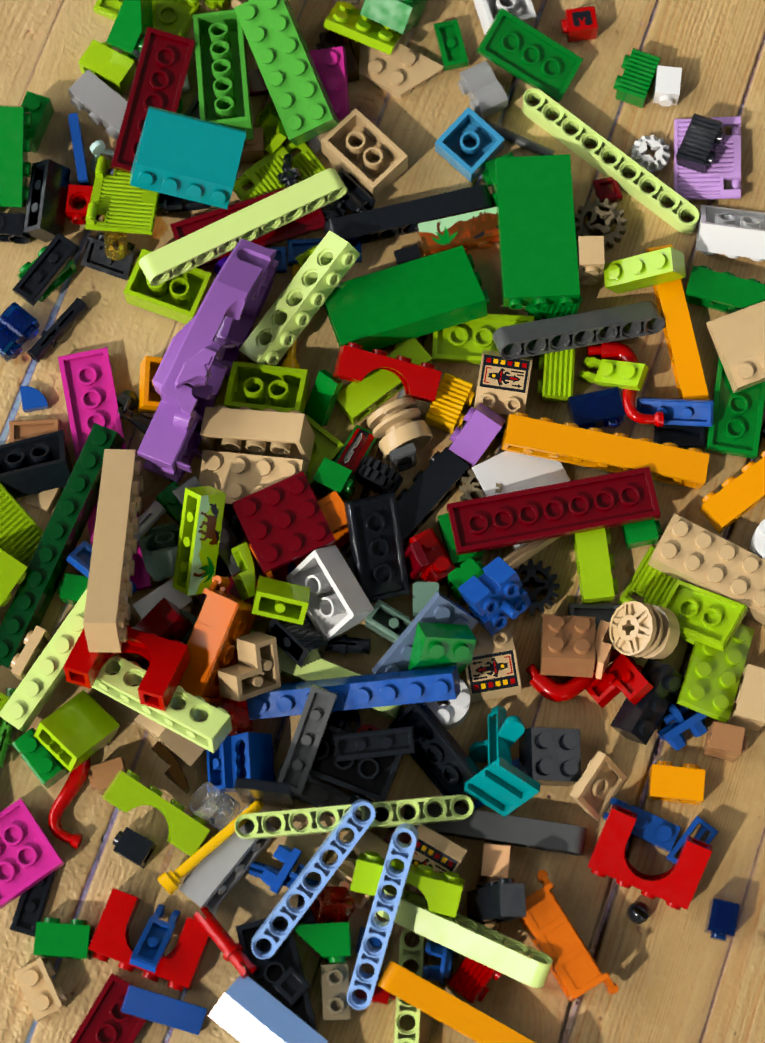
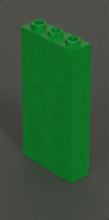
M570 154L495 158L494 172L503 307L521 309L524 306L546 308L549 305L571 307L574 304H578L580 284Z
M463 245L339 283L324 302V307L339 347L343 345L348 346V342L362 345V350L372 352L373 349L385 348L487 316V305L490 304L487 291H482L480 287L482 286L479 272L473 271L474 262L471 254H466Z

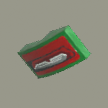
M356 425L335 462L352 470V474H354L363 457L370 454L378 438H375L372 432Z

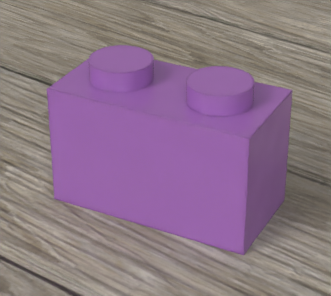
M479 403L476 409L471 407L463 418L466 421L462 429L457 426L449 438L453 441L449 450L475 466L505 422L503 417L482 403Z

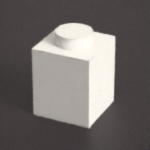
M657 66L653 103H659L661 106L677 105L680 95L682 68Z

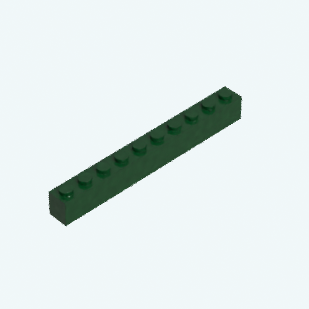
M94 423L26 570L27 575L19 585L0 626V665L5 668L12 669L11 662L17 653L21 654L25 647L24 639L30 630L34 631L36 626H40L56 592L59 581L69 563L66 559L75 550L99 498L104 449H121L125 439L114 430Z

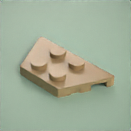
M362 43L360 46L359 77L400 99L410 94L413 89L426 84V80L436 74L439 76L444 71L443 65L400 43H397L391 55Z

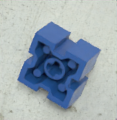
M499 556L483 568L484 574L479 578L472 576L458 587L464 601L469 605L470 612L477 617L478 623L491 636L508 624L507 618L516 619L519 614L532 605L527 592L521 587L523 584L516 571Z

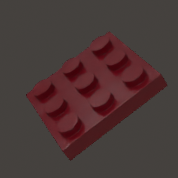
M303 471L232 502V506L264 574L307 556L315 549L336 543Z

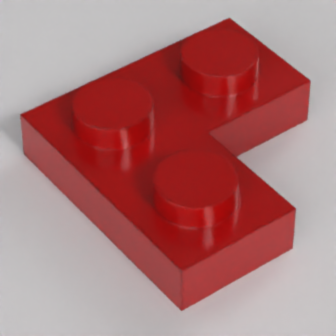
M620 654L606 668L602 679L595 678L586 690L597 704L604 708L620 691L631 703L636 705L654 687L626 655Z

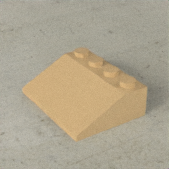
M765 301L706 322L733 393L765 382Z

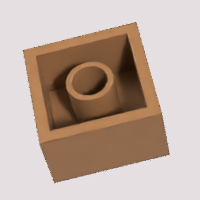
M543 614L540 675L593 678L595 666V617Z

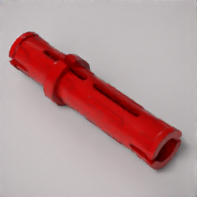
M207 906L202 907L200 910L206 919L198 911L194 914L193 918L224 953L223 958L226 962L230 961L243 979L250 976L243 966H246L251 973L256 970V966L244 954L241 944L235 943Z

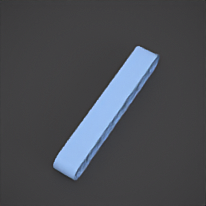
M359 799L349 807L254 934L251 949L257 958L268 959L274 955L375 818V809L369 801ZM362 805L370 809L369 816L364 820H360L355 816L356 809ZM345 827L351 828L354 832L352 839L347 842L339 839V832ZM326 850H334L337 853V859L333 863H326L322 860V855ZM310 872H317L321 875V880L316 885H309L305 881L306 876ZM292 895H302L304 897L303 905L300 907L291 906L289 899ZM283 916L288 920V924L284 929H276L273 926L272 922L276 917ZM259 939H268L271 942L270 949L267 951L258 950L256 943Z
M409 823L400 824L392 836L350 982L347 1001L352 1008L357 1010L368 1007L374 995L418 841V831ZM401 832L409 833L412 837V842L408 844L400 842L398 834ZM395 858L401 859L405 867L401 870H396L391 866V860ZM388 884L393 885L397 889V894L389 896L384 892L383 887ZM385 911L389 914L390 919L386 922L380 921L376 917V912ZM377 937L382 941V946L378 948L373 947L368 939ZM363 963H370L375 971L373 973H366L362 970L361 965ZM362 989L367 993L368 997L359 999L355 996L354 990Z

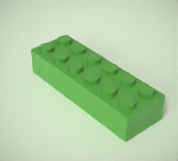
M249 0L235 7L234 10L288 139L298 146L335 128L339 124V120L288 0Z
M234 9L193 14L200 119L245 130V140L254 139L246 40Z

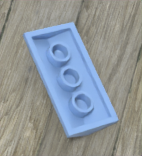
M240 975L208 1015L241 1043H328L324 1037L249 976L243 979Z

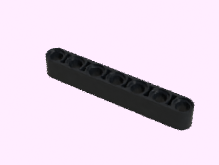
M477 185L336 217L326 221L323 226L326 234L330 230L348 241L352 246H356V244H359V241L362 245L418 232V223L493 208V203L488 187L486 185Z

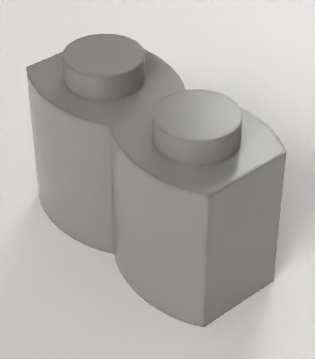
M483 61L460 72L459 89L463 95L467 94L471 100L469 101L470 108L482 119L508 107V97L487 61Z

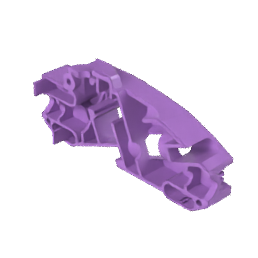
M241 238L213 281L196 315L172 338L152 381L155 391L161 396V401L137 451L138 456L146 459L143 466L144 470L162 476L172 482L175 481L178 484L186 472H192L190 464L194 456L202 459L203 453L197 450L202 441L200 432L205 408L214 407L224 377H230L233 361H237L241 353L239 348L248 338L254 322L263 308L279 265V261L273 259L277 250L266 248Z

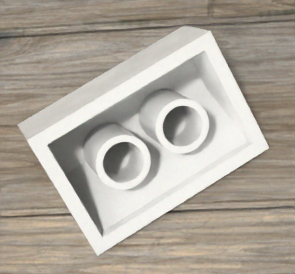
M700 205L696 251H700L705 255L718 253L725 254L729 258H739L741 256L748 257L753 261H764L765 213Z
M336 545L315 549L285 577L288 583L310 587L309 605L306 613L317 629V632L321 633L325 640L328 639L330 641L356 626L374 611L373 606Z

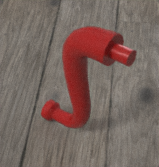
M607 342L591 345L587 348L588 355H599L600 360L608 359L639 363L634 351L620 342ZM623 389V408L626 415L632 421L663 427V411H657L655 414L639 412L635 406L637 391Z
M616 649L611 650L609 663L613 662L620 655ZM626 655L633 662V664L640 670V672H642V665H637L630 656ZM531 664L526 669L532 678L530 685L544 698L554 702H564L575 698L596 678L593 672V678L573 677L568 682L560 684L555 682L550 675H540V671L534 664Z
M90 758L70 772L48 816V825L51 833L59 840L69 843L71 848L78 850L82 842L83 834H71L61 827V817L80 791L89 774Z

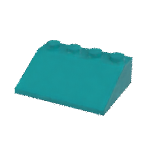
M149 106L131 168L130 186L227 209L236 180L246 131Z

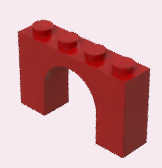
M127 626V642H122L121 653L89 652L83 628L63 666L66 681L91 689L103 665L110 658L122 653L139 654L150 662L138 687L140 704L166 711L190 662L188 645L178 640L172 641L162 638L155 633H145Z
M612 804L587 867L591 868V872L599 877L606 878V876L617 879L616 883L622 887L630 889L633 886L640 889L641 894L648 898H661L671 908L681 910L682 907L688 910L711 856L712 845L687 835L678 859L672 868L658 875L644 874L631 865L626 855V843L638 814Z
M113 888L88 948L95 952L93 957L108 963L110 958L119 961V968L132 973L134 968L144 971L142 977L158 982L159 978L169 981L168 987L183 992L184 987L191 990L211 937L195 919L187 917L175 948L161 959L155 973L129 964L133 953L129 942V929L141 900L138 897Z

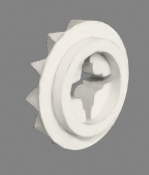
M654 134L646 137L643 135L634 142L631 149V158L647 171L657 172L663 169L669 162V145L664 142L663 138L655 137ZM647 146L652 151L656 150L655 159L650 154L645 155Z

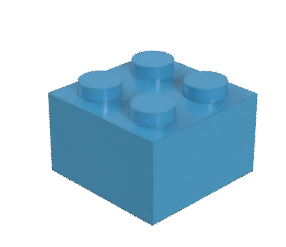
M468 107L437 139L435 151L469 182H472L484 169L485 162L492 160L504 148L505 139Z

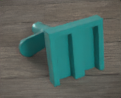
M495 706L491 709V713L487 715L488 740L474 742L469 747L470 758L476 762L488 760V766L465 782L464 791L505 817L539 793L540 783L512 765L510 747L525 732L524 722L515 715L507 717V710L504 707Z

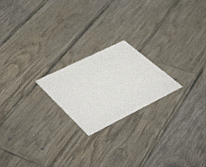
M504 451L472 467L486 496L571 481L559 461ZM496 483L502 484L501 493H495L496 489H500L496 487ZM525 543L517 544V545H513V546H514V548L517 550L519 547H521V546L524 545Z

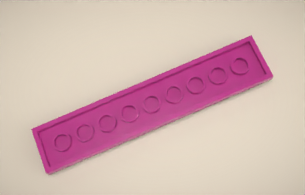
M107 347L58 357L76 462L94 423L114 430L124 438L121 416L117 411L119 406ZM125 441L121 449H126ZM98 500L87 522L91 546H93ZM138 541L137 553L132 554V560L135 562L134 576H130V579L135 583L137 591L151 589L152 584L150 575L145 569Z

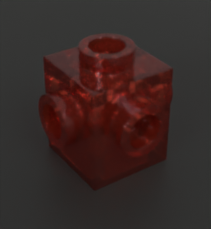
M225 699L223 704H216V708H223L230 717H233L231 719L232 731L228 736L253 731V721L249 719L247 701L238 702L232 699Z
M346 886L324 887L312 902L311 910L317 924L349 922L350 915L355 910V901L350 896Z

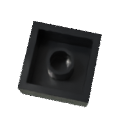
M544 727L525 729V732L519 737L520 771L539 782L540 785H574L582 776L580 729Z

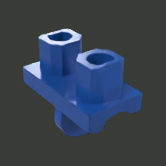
M671 703L668 707L670 714L663 717L664 722L668 725L658 730L657 734L660 739L667 741L677 751L687 744L682 732L688 728L696 738L708 732L704 718L707 716L692 709L689 711L684 706L677 708Z
M279 844L273 857L285 863L281 871L277 872L267 866L260 876V879L270 886L269 890L279 894L289 876L292 878L286 887L290 888L305 868L304 865L299 864L296 871H292L301 857L302 851L295 847L291 849Z

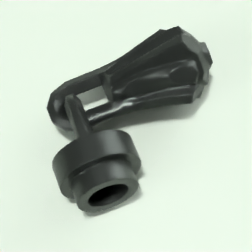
M125 390L121 392L117 399L119 415L146 434L153 418L132 411L138 403V398L133 391ZM126 412L130 413V414H131V418L128 417L127 415H125V413H126Z

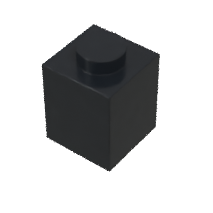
M126 827L124 832L120 830L113 841V845H115L113 851L142 869L157 846L154 842Z

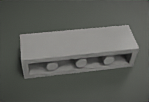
M87 70L68 89L71 97L70 102L77 110L81 111L83 109L87 112L88 117L93 123L103 125L106 128V132L113 139L117 140L128 101L91 71Z
M249 820L239 828L240 832L250 834L254 830V823ZM268 821L266 822V828L269 831H277ZM235 832L202 860L191 874L186 876L179 890L201 908L207 906L210 912L213 913L272 838L244 840L239 838Z

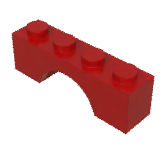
M348 342V346L343 345L340 347L333 377L359 383L373 370H387L401 380L406 397H413L414 399L429 403L435 401L442 371L435 370V365L421 362V365L411 363L412 359L404 356H397L394 359L387 357V352L378 349H373L372 352L362 350V345Z

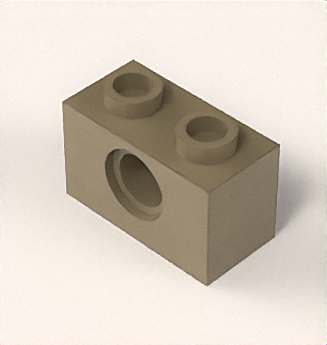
M349 964L321 965L323 1021H350L351 1006L347 1001V993L350 986Z

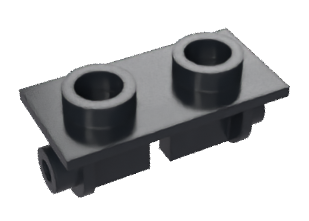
M342 168L339 169L338 175L347 188L346 194L340 200L348 196L349 199L345 201V205L354 213L373 209L376 200L372 194L364 190L352 175L347 174Z
M162 193L159 195V206L162 214L210 208V205Z

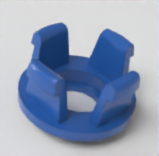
M429 940L426 943L425 952L442 958L441 966H424L422 978L439 981V985H444L445 979H450L454 950Z

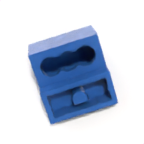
M245 732L227 736L215 753L206 749L208 792H236L234 786L235 778L237 777L274 781L272 734Z

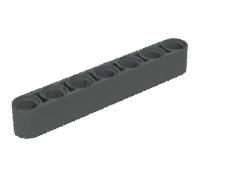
M645 301L504 326L494 332L493 341L503 359L513 360L656 334L664 328L665 320L654 302Z
M431 803L427 806V812L431 817H439L441 808L438 804ZM405 805L403 818L410 820L414 818L415 812L411 806ZM454 807V811L459 815H464L468 811L466 808ZM473 810L472 814L462 821L423 824L440 835L577 856L584 855L587 828L511 815L504 817L498 813ZM413 825V826H414L416 829H418V827H419L420 825Z

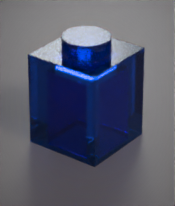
M715 898L710 900L704 932L711 934L710 938L726 942L727 938L734 937L740 904Z

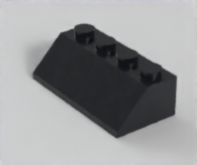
M63 430L0 445V483L15 499L66 486L73 468Z

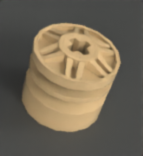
M404 397L392 401L376 410L367 419L366 423L373 430V436L375 438H382L378 446L387 461H389L390 451L413 442L417 452L425 447L433 438V434L426 421L418 420L421 416V411L416 408L417 403L413 397Z
M629 601L619 606L611 617L609 635L613 647L620 654L660 660L665 659L676 648L680 636V626L676 615L669 608Z

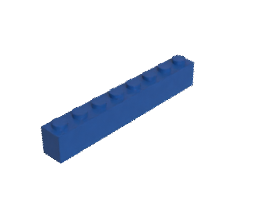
M455 665L282 683L280 688L246 699L249 719L254 720L301 715L313 684L338 693L332 712L453 700L458 697L461 688L458 668Z

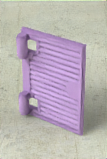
M741 116L711 117V119L722 122L723 131L724 126H731V135H725L721 146H716L714 150L716 153L715 161L712 167L707 166L703 174L677 165L676 154L692 118L674 119V191L686 200L741 198ZM724 180H731V189L724 190Z

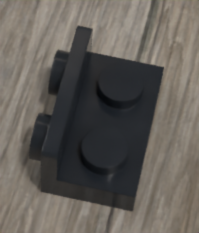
M104 233L89 236L80 265L123 280H129L135 258L141 252L134 248L135 244L123 240L120 243L111 241L112 236Z

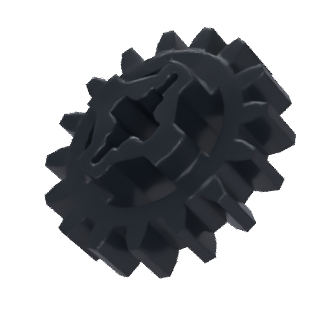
M529 559L528 565L525 566L522 563L518 566L519 569L515 568L514 571H516L518 577L526 573L524 579L520 580L523 584L521 587L527 592L532 602V605L526 610H529L530 616H534L535 610L544 614V606L552 608L553 603L550 599L557 600L558 594L553 591L559 590L560 584L553 583L558 576L557 574H549L551 566L544 569L542 568V561H539L537 565H533L532 559ZM536 573L543 576L545 580H541ZM528 583H533L534 592H530ZM548 593L542 601L537 602V598L540 595Z

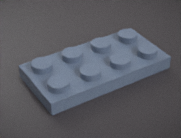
M437 591L372 669L373 674L408 670L418 622L468 625L472 630L479 622L477 617Z

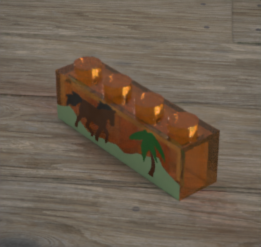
M497 207L418 223L417 234L423 257L463 245L467 253L473 249L487 250L493 245L499 244Z

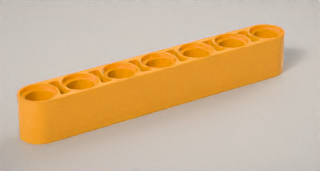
M672 244L646 248V253L667 247L673 248ZM681 279L653 285L658 309L665 320L663 332L679 399L709 400Z
M390 960L376 984L378 987L477 1043H535Z

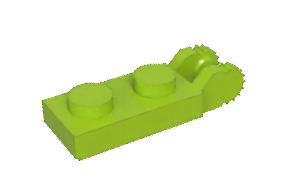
M585 357L583 365L598 369L596 374L580 371L578 379L595 383L598 386L641 391L649 367L642 363L608 359L599 360L594 357Z

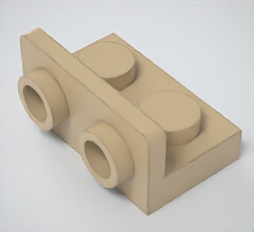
M40 956L36 958V961L14 971L36 1022L66 1008L64 1000L67 999L62 985L57 986L53 976L56 975V971L50 960L46 961L45 958Z

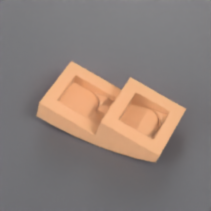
M600 620L595 637L594 673L596 678L600 680L609 663L612 644L606 643L610 622Z

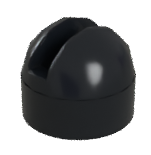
M634 902L629 906L627 914L633 923L641 924L648 919L650 911L645 903ZM636 907L646 914L644 918L633 911V908Z

